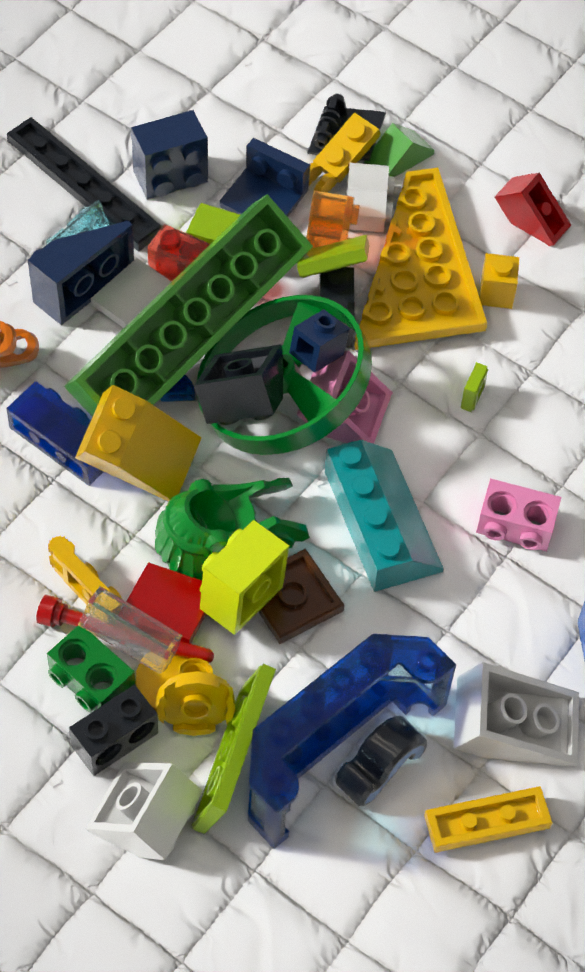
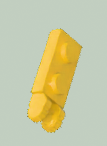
M356 113L348 119L316 156L313 163H310L309 186L322 172L325 173L314 187L313 192L319 198L325 197L337 182L340 183L349 173L350 163H358L380 137L381 133L377 127Z
M61 535L52 537V540H49L48 551L51 555L49 556L50 565H52L55 572L98 617L118 623V616L124 604L119 592L112 586L107 587L99 579L96 569L89 562L83 563L75 555V545L68 541V538L66 539L65 536L62 537Z

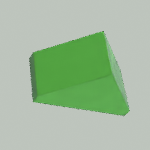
M392 123L376 143L370 161L365 160L364 163L389 166V176L396 177L434 155L435 150L415 130Z

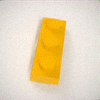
M541 786L427 809L424 814L434 853L550 829L552 825Z

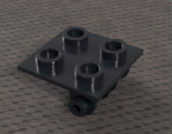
M339 93L333 94L327 99V106H324L307 153L318 155L354 113L381 130L386 112L346 108L343 95ZM376 142L360 160L370 161Z

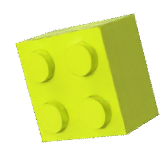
M255 520L243 530L241 528L237 529L229 538L227 546L219 553H212L202 566L203 578L200 587V610L235 635L283 588L289 545Z

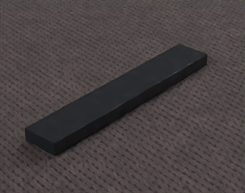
M32 117L6 133L7 141L107 226L129 221L133 225L134 248L138 252L163 234L162 225Z

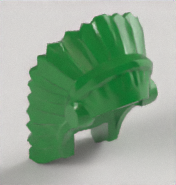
M290 478L227 485L212 484L207 479L195 480L190 485L189 491L173 496L166 505V508L160 513L155 530L156 552L161 555L162 561L168 564L170 570L202 581V566L205 560L212 553H219L227 546L229 538L237 529L241 528L243 530L253 520L257 522L255 518L256 511L250 498L287 490L293 487ZM276 516L259 522L260 525L288 544L289 549L293 548L295 542H303L310 538L307 526L301 523L283 520Z

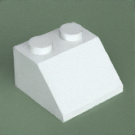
M124 762L85 829L89 833L140 858L165 860L176 846L177 838L186 821L193 815L196 803L203 791L173 763Z

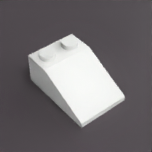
M485 662L457 676L453 749L487 759L571 767L578 765L579 692Z

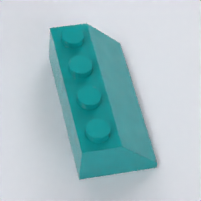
M357 440L328 448L326 450L325 475L373 591L377 592L443 573V565L393 451L364 440Z

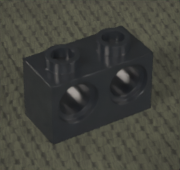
M133 685L70 726L71 746L91 774L95 776L159 733L157 712L139 689Z

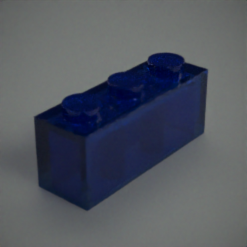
M35 381L6 408L9 428L86 485L90 486L104 472L75 459L91 420L82 409L78 407L73 408L64 402L54 389H46Z

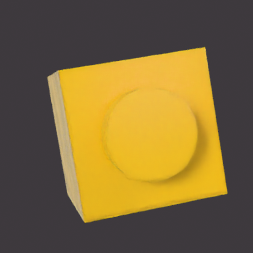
M485 254L479 293L482 306L512 309L518 284L520 257Z

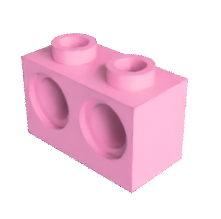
M490 478L476 533L485 535L491 540H505L520 544L529 550L547 552L562 497ZM495 511L503 512L506 515H498ZM530 521H537L541 523V525L533 524Z

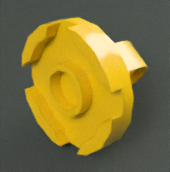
M199 658L183 661L179 665L178 675L168 679L159 688L156 697V711L159 721L164 724L165 720L173 725L174 732L184 735L211 734L216 731V725L224 720L228 724L236 710L233 688L225 679L213 674L212 666L207 661Z

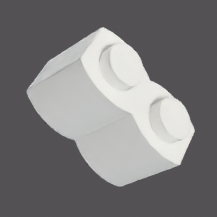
M350 163L344 229L384 232L385 222L391 223L393 203L387 202V196L393 197L395 177L389 176V166Z

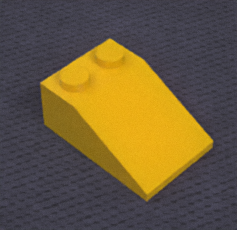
M112 385L102 393L75 459L166 501H170L173 496L180 493L202 437L147 400Z

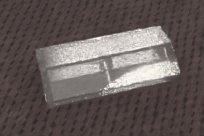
M101 586L87 601L85 611L78 623L79 626L159 674L168 668L182 638V635Z

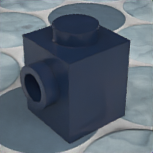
M323 309L294 327L289 353L316 373L344 355L350 328Z

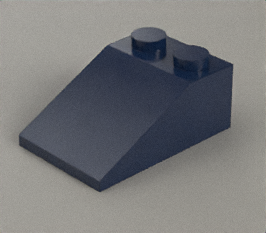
M124 221L56 239L44 248L36 250L27 260L33 303L62 326L91 303V298L134 261L133 225L129 221Z

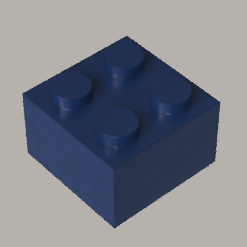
M194 110L131 127L133 172L147 200L166 196L169 193L189 187H196L208 182V137Z

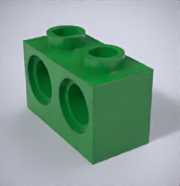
M81 623L46 653L50 678L59 687L64 688L67 686L73 691L76 701L89 713L93 710L95 711L131 686H136L135 671ZM73 658H81L84 660L82 663L78 665H70L67 663L69 660ZM100 682L111 684L110 687L103 690L94 688Z

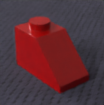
M540 172L512 177L494 196L512 225L548 246L555 245L571 227V223Z

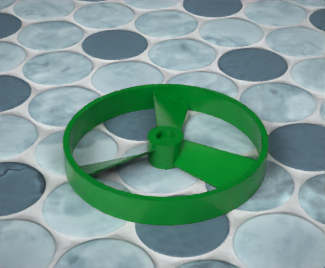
M294 295L268 301L249 310L205 354L199 368L197 380L216 354L232 352L239 343L261 327L282 318L293 316L282 345L283 394L289 393L308 422L290 431L269 436L241 435L225 429L218 423L210 424L215 433L225 443L237 450L250 454L276 455L288 453L319 441L339 427L350 416L367 389L371 376L372 355L368 341L354 316L342 305L330 299L312 295ZM323 309L356 332L358 339V359L355 370L348 385L337 399L303 377L300 371L303 363L289 353L294 327ZM197 397V401H198L200 410L202 411L201 406H200V403H199V400H198V397Z

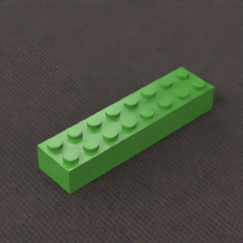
M265 195L249 206L64 386L65 389L92 417L102 393L112 385L126 390L154 405L313 245L269 195Z

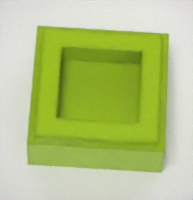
M476 362L464 387L461 409L471 413L475 410L486 385L489 371L487 369L488 366Z

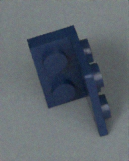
M253 137L246 146V168L221 198L220 207L241 215L254 202L268 194L284 214L289 217L309 191L310 164Z

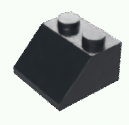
M281 344L216 354L194 384L206 424L220 423L221 425H230L240 419L253 418L254 420H264L274 415L283 400V349Z

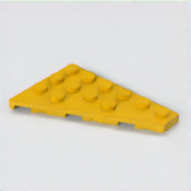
M438 167L406 171L402 190L397 200L394 216L387 232L385 245L382 248L380 261L372 280L359 325L370 348L486 331L487 320ZM357 334L354 341L355 350H358Z

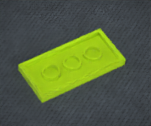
M264 663L260 665L238 692L235 701V713L232 720L226 726L191 825L195 831L205 834L228 810L276 671L271 666Z

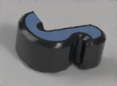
M395 716L385 720L369 734L355 757L350 762H345L335 776L336 785L358 806L369 804L377 797L407 759L415 760L421 758L427 748V739L402 716Z

